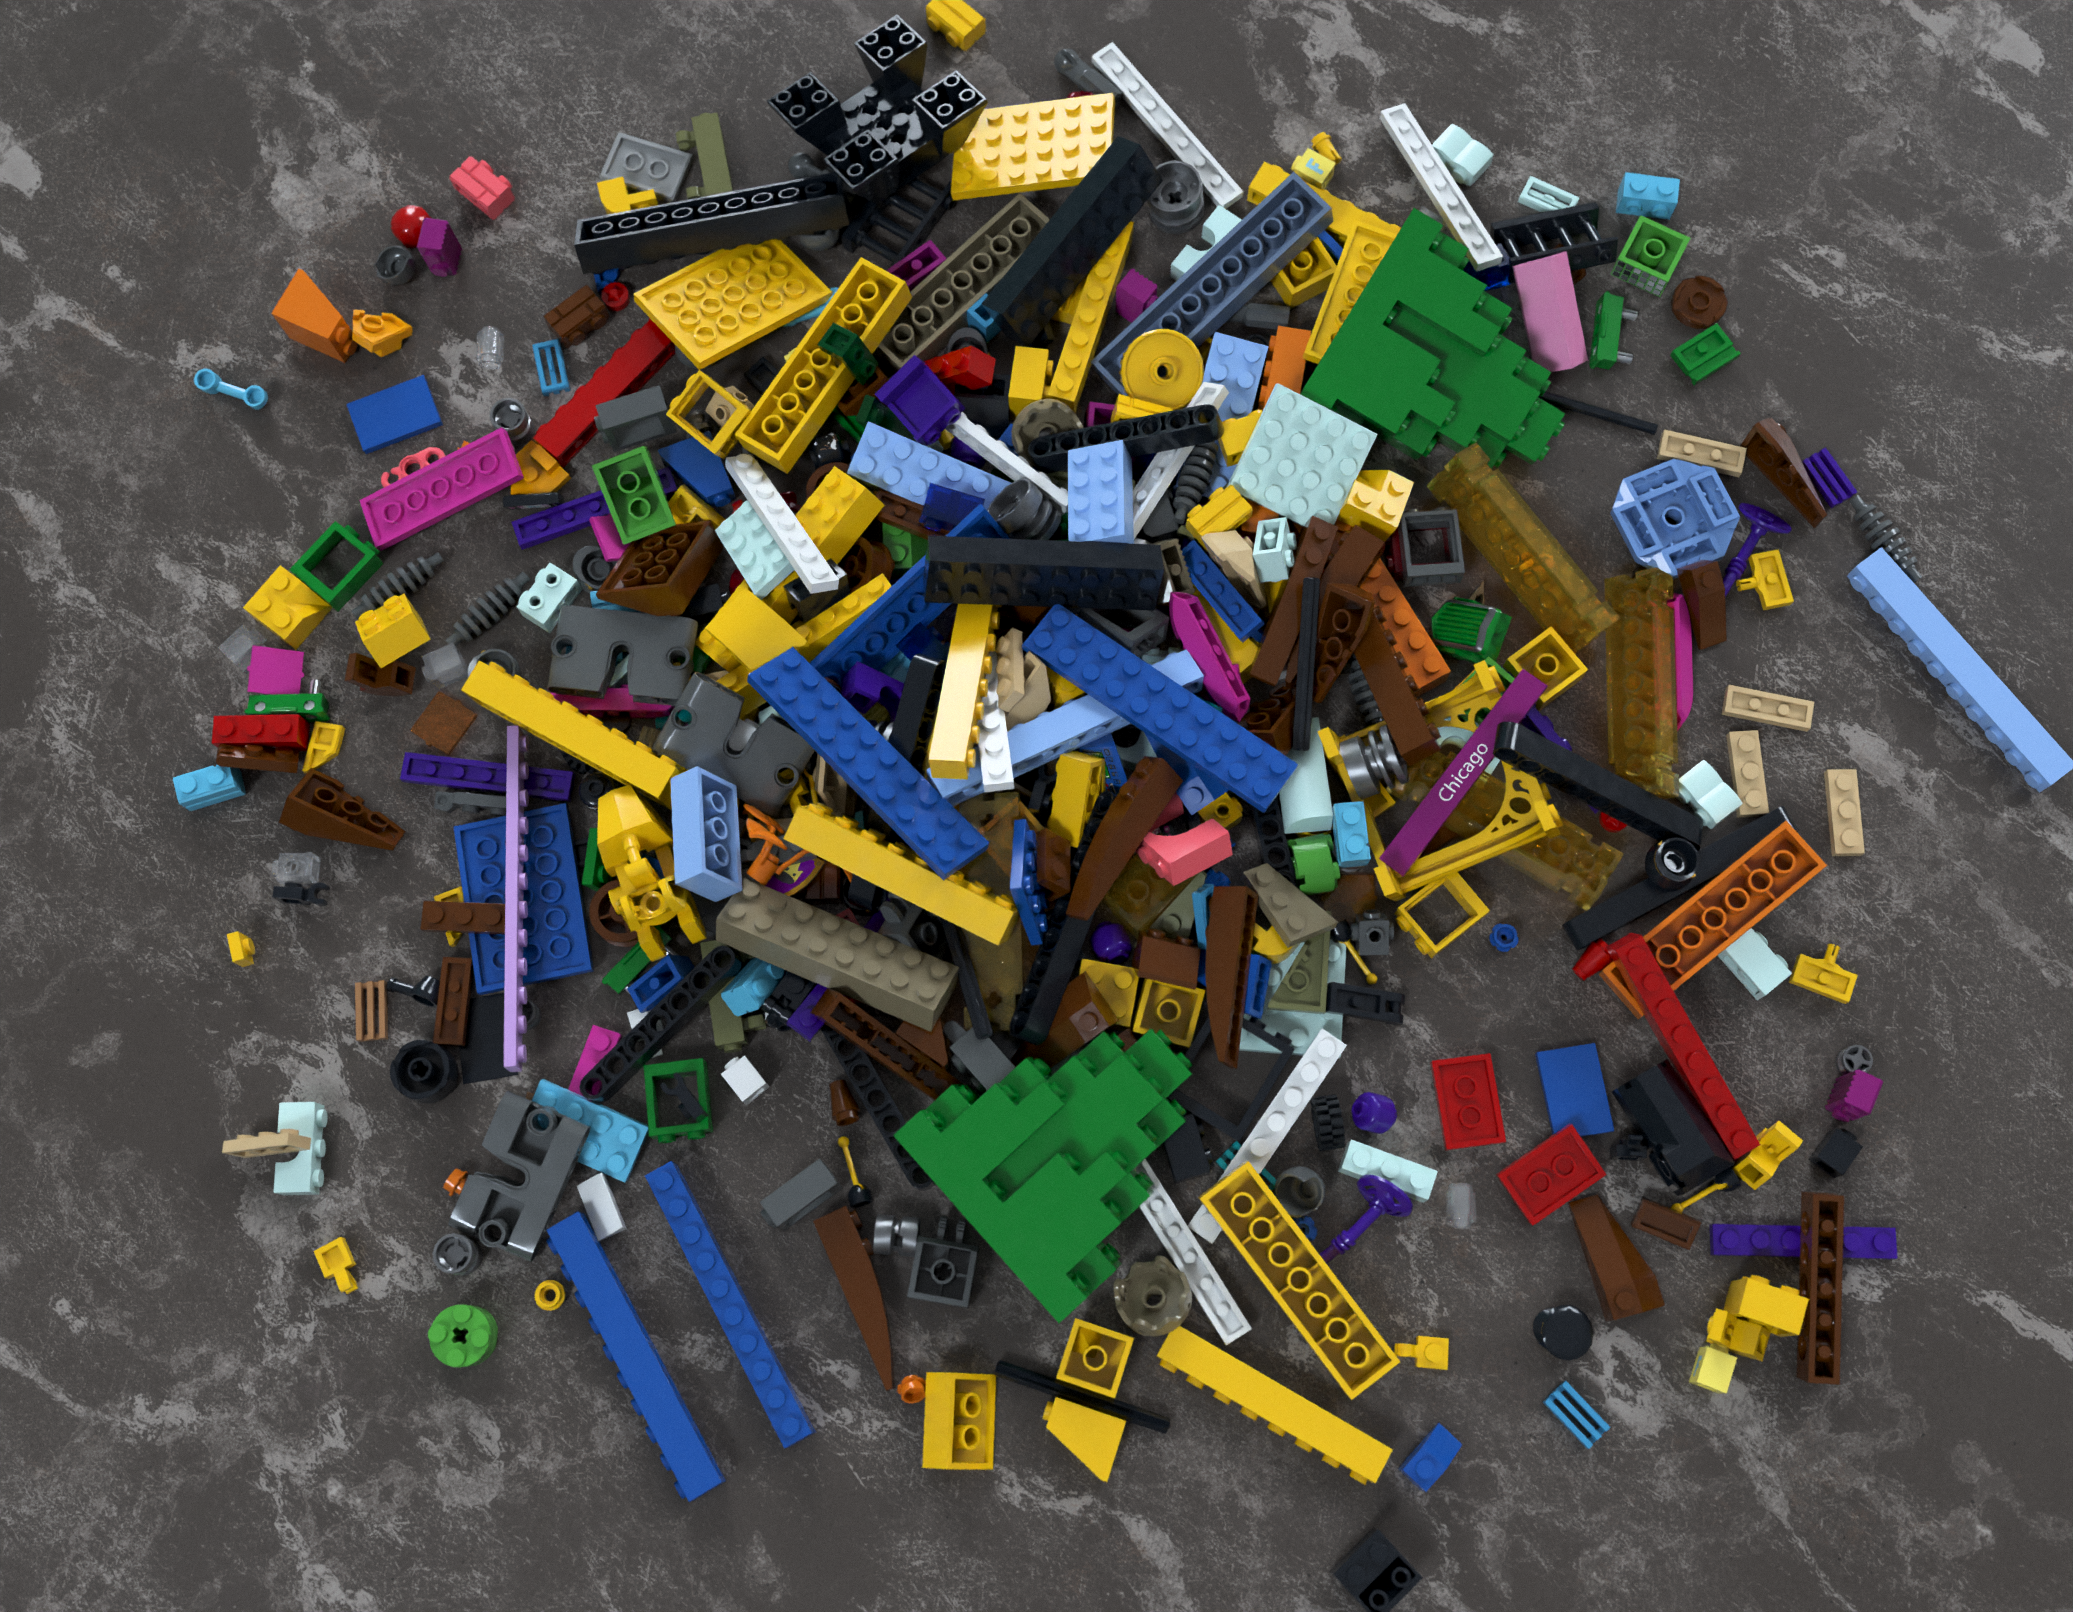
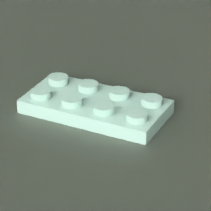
M748 500L715 530L754 595L762 600L794 571V568Z

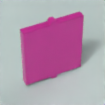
M611 513L607 516L591 517L589 521L605 561H618L630 543L623 545Z
M252 645L250 666L247 667V671H249L247 692L269 695L300 694L301 678L304 677L302 672L304 652Z

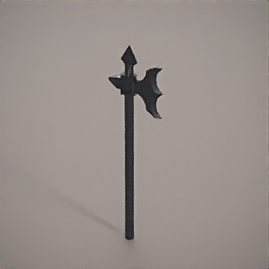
M1545 392L1543 396H1538L1550 405L1655 435L1658 424L1553 393Z

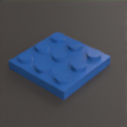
M1026 819L1014 820L1010 891L1030 944L1039 945L1043 944V932L1048 930L1047 917L1044 911L1049 908V901L1045 899V887L1037 883V841L1035 831L1029 829Z

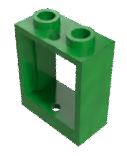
M335 521L289 570L333 609L339 612L384 563L377 556L380 551L368 541L363 544L357 539L360 535L348 524L342 527ZM344 538L361 552L364 557L331 590L310 572Z
M703 1058L643 1065L649 1137L654 1140L658 1139L659 1144L676 1142V1137L688 1136V1140L706 1138L705 1133L713 1132L708 1066ZM675 1073L682 1077L697 1075L699 1103L709 1116L700 1123L659 1128L655 1080L675 1078L673 1075Z

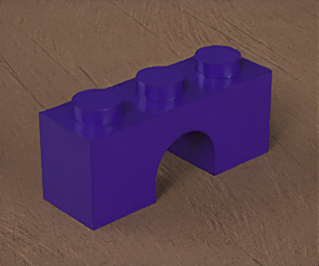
M857 661L843 677L841 695L857 711L863 714L876 702L880 703L888 710L890 722H894L905 683Z

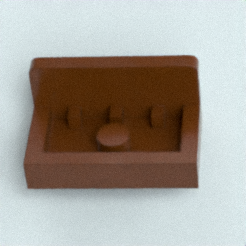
M1044 828L1037 832V883L1045 887V899L1051 902L1070 892V841Z

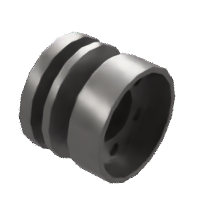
M1183 161L1162 163L1156 167V170L1163 181L1147 200L1151 221L1159 230L1168 234L1188 232L1199 224L1204 214L1203 187L1200 175L1192 165Z
M1028 478L1019 479L1005 487L994 498L987 509L1010 539L1048 540L1061 522L1060 512L1052 506L1048 499H1042L1043 494Z
M1387 725L1379 728L1382 741L1379 740L1374 730L1368 732L1369 746H1365L1359 736L1339 743L1346 770L1361 800L1380 793L1379 779L1381 778L1384 779L1390 789L1396 786L1394 773L1401 784L1409 782L1408 764L1400 755Z

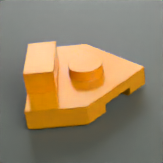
M353 310L352 340L380 357L401 349L402 339L412 335L413 327L394 314L382 312L381 316L365 314V310Z
M531 440L516 454L524 478L511 485V495L557 492L571 477L544 448Z

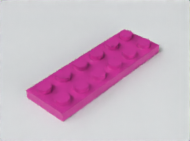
M501 427L359 501L374 545L378 550L382 551L522 480L524 477L509 435Z

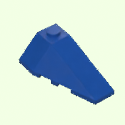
M1145 733L1157 758H1163L1183 780L1176 793L1191 815L1229 791V789Z

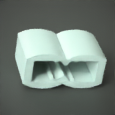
M1451 124L1432 144L1447 170L1451 172L1454 180L1467 186H1471L1485 172L1493 159V153L1486 146L1473 140L1463 129L1454 124Z
M1705 760L1679 778L1673 785L1675 789L1674 794L1681 803L1692 807L1694 816L1700 818L1703 821V826H1708L1710 829L1717 826L1743 804L1737 794L1722 781L1719 774Z

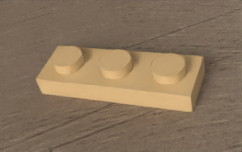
M1664 429L1661 435L1657 459L1664 461L1678 459L1701 467L1703 465L1713 467L1717 473L1739 478L1742 474L1747 448Z
M1011 628L1004 637L1002 636L995 648L997 653L996 673L998 674V686L996 693L998 694V708L1007 712L1025 695L1022 632L1015 628Z
M1728 685L1725 689L1722 715L1807 732L1811 729L1814 702Z
M1758 730L1729 732L1726 737L1733 790L1743 803L1736 810L1737 818L1764 816L1769 813Z
M1826 770L1824 772L1832 856H1862L1865 851L1857 770Z
M281 1129L280 1134L259 1132L258 1137L237 1135L236 1140L223 1141L222 1153L250 1158L310 1150L311 1138L299 1135V1131L295 1129Z

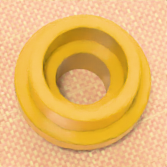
M546 1280L535 1291V1301L543 1310H556L565 1301V1289L558 1281ZM549 1290L555 1291L556 1296L553 1301H548L546 1298Z

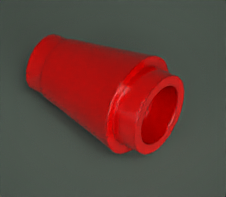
M1602 939L1591 942L1575 966L1571 968L1582 981L1590 978L1613 962L1606 949L1608 944Z

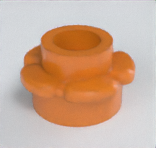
M456 1168L446 1180L443 1188L450 1192L449 1196L452 1197L455 1193L461 1194L468 1176L466 1170L463 1172Z
M916 1375L906 1376L901 1381V1384L897 1386V1392L901 1394L904 1402L910 1404L918 1403L925 1398L926 1381Z

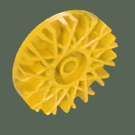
M1156 329L1143 333L1128 345L1126 352L1123 353V359L1120 361V382L1123 384V390L1127 393L1128 397L1173 410L1182 409L1187 406L1203 382L1204 366L1198 348L1188 337L1174 330ZM1160 366L1166 369V374L1163 377L1157 374V369Z

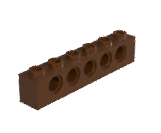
M1801 1191L1799 1296L1809 1300L1797 1341V1378L1808 1383L1840 1385L1844 1196L1833 1193Z

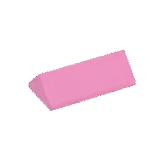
M1567 252L1513 266L1532 361L1551 372L1572 369L1588 361Z

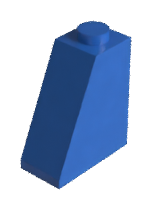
M710 431L703 433L709 439L713 440ZM694 437L658 450L664 466L670 467L671 472L709 506L722 507L729 504L731 500L736 499L721 458L712 453Z
M1200 949L1197 981L1206 987V949ZM1251 954L1244 1013L1256 1019H1262L1272 961L1261 955Z

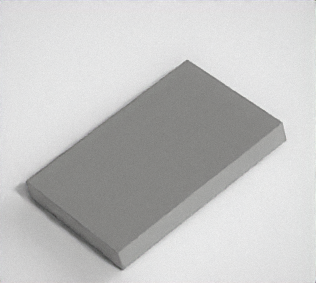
M618 132L599 178L600 181L623 177L628 190L638 193L654 189L657 199L672 203L676 202L694 158L690 153Z

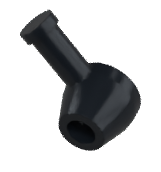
M425 976L414 986L392 977L387 983V991L410 996L423 1005L435 1008L438 1003L440 981L434 977Z

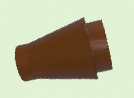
M837 1080L830 1083L832 1120L836 1121L837 1126H847L857 1122L860 1119L859 1113L861 1110L851 1094L846 1080Z

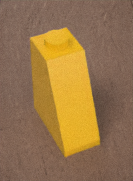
M1055 1397L1054 1403L1048 1401L1042 1418L1048 1421L1046 1428L1100 1480L1107 1482L1126 1421Z

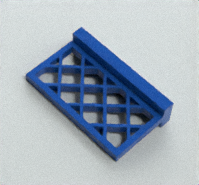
M1192 540L1182 549V555L1186 562L1185 566L1188 567L1187 572L1190 573L1189 577L1192 578L1191 582L1240 641L1245 642L1251 636L1260 644L1263 636V631L1260 628L1265 623L1195 540Z

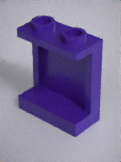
M916 355L907 361L875 393L877 398L887 405L912 433L913 438L924 446L935 443L940 438L941 432L948 425L958 421L961 417V412L965 409L927 364Z

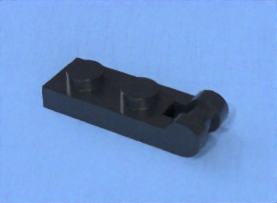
M788 971L773 993L766 999L761 1009L768 1014L772 1012L779 1017L778 1021L786 1026L789 1018L815 988L817 983ZM783 996L791 1001L786 1008L778 1003Z
M1336 982L1327 983L1325 1013L1385 1022L1390 1025H1403L1404 1015L1401 1014V1005L1405 1004L1404 994ZM1386 1002L1390 1004L1389 1012L1385 1011Z

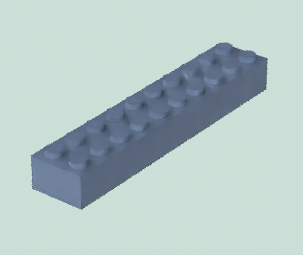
M1293 172L1090 361L1095 372L1117 395L1127 396V393L1123 390V384L1120 382V361L1123 359V353L1126 352L1128 345L1135 338L1151 330L1170 329L1188 337L1198 348L1334 221L1332 208ZM1163 366L1157 369V374L1160 377L1166 374V369Z

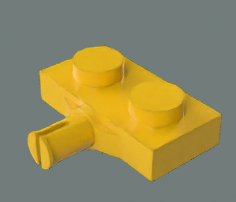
M1779 549L1751 554L1748 560L1752 570V577L1738 579L1736 581L1737 590L1740 592L1755 588L1759 594L1763 610L1791 605L1794 600Z
M1828 944L1824 959H1814L1804 954H1799L1788 983L1846 1004L1850 1001L1858 975L1843 970L1835 963L1840 947Z

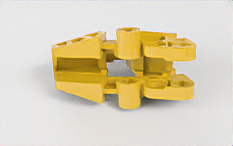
M631 785L613 789L598 798L597 845L605 870L611 877L617 875L621 885L608 891L609 898L618 915H622L630 931L635 930L637 932L639 944L648 958L654 962L667 956L659 930L654 926L666 923L676 915L678 916L680 927L692 944L707 939L705 927L690 891L675 885L672 830L652 805ZM645 849L647 852L655 850L665 877L664 879L659 878L646 857L641 859L640 851Z

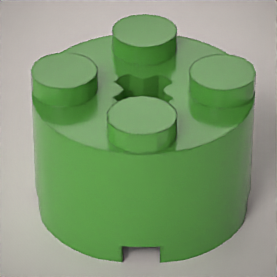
M1317 834L1287 840L1289 852H1293L1291 861L1298 889L1306 896L1334 891L1338 887L1337 879H1340V870L1337 861L1332 862L1330 852L1333 851V842L1331 835Z
M454 1305L443 1310L433 1321L428 1331L430 1347L437 1359L448 1366H476L488 1359L493 1353L497 1342L498 1326L494 1317L484 1308L474 1305ZM461 1330H468L469 1333L465 1336L467 1341H460L462 1336Z

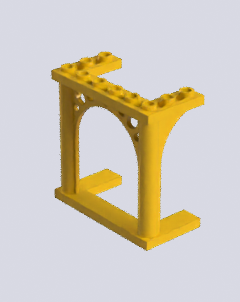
M1485 660L1474 664L1476 673L1471 679L1449 693L1425 702L1430 711V714L1426 715L1428 722H1434L1437 728L1456 727L1474 733L1478 728L1475 725V717L1478 711L1483 708H1488L1491 711L1502 697L1501 692L1506 691L1494 665L1488 667ZM1470 709L1468 721L1461 722L1458 719V715H1466L1464 711ZM1385 720L1343 738L1339 737L1329 727L1317 731L1328 759L1338 766L1351 801H1364L1368 841L1378 864L1374 871L1384 896L1393 901L1406 898L1405 893L1542 837L1548 836L1551 839L1561 835L1558 828L1563 826V823L1554 804L1548 805L1547 800L1551 799V795L1544 782L1539 784L1535 777L1521 770L1520 772L1512 770L1513 766L1501 761L1506 776V791L1502 806L1494 820L1475 836L1417 859L1403 877L1379 859L1387 848L1366 798L1360 799L1350 780L1339 743L1356 736L1360 737L1365 746H1369L1368 732L1374 730L1379 740L1382 741L1379 728L1387 725ZM1514 781H1522V783H1519L1520 786L1528 790L1529 794L1523 791H1515L1513 788ZM1514 798H1524L1531 804V810L1526 814L1516 813L1511 809L1510 801ZM1505 815H1509L1518 822L1512 824V821L1504 826L1502 819Z

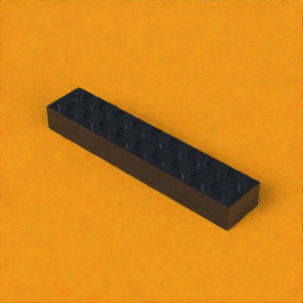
M833 172L577 220L574 246L583 274H601L609 269H628L632 265L642 263L650 265L663 259L671 258L677 260L685 257V255L696 253L704 255L717 249L731 250L744 244L758 245L771 239L785 240L798 234L812 235L825 229L839 230L844 226L850 225L848 199L844 182Z

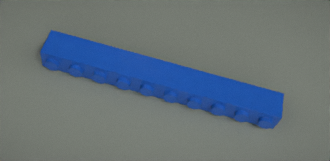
M670 1161L645 1175V1178L784 1449L790 1448L816 1433L680 1168L676 1163Z
M578 1211L547 1229L550 1236L547 1239V1243L554 1255L559 1253L564 1263L560 1267L568 1281L573 1280L577 1288L574 1294L582 1308L587 1307L592 1317L588 1321L596 1335L601 1333L606 1343L602 1347L607 1358L611 1362L615 1360L620 1370L617 1372L620 1383L625 1389L629 1387L634 1398L631 1400L634 1410L639 1416L644 1415L648 1423L645 1430L653 1443L658 1442L663 1452L660 1454V1459L667 1471L672 1470L677 1478L674 1485L682 1499L687 1498L691 1502L726 1482L586 1215Z

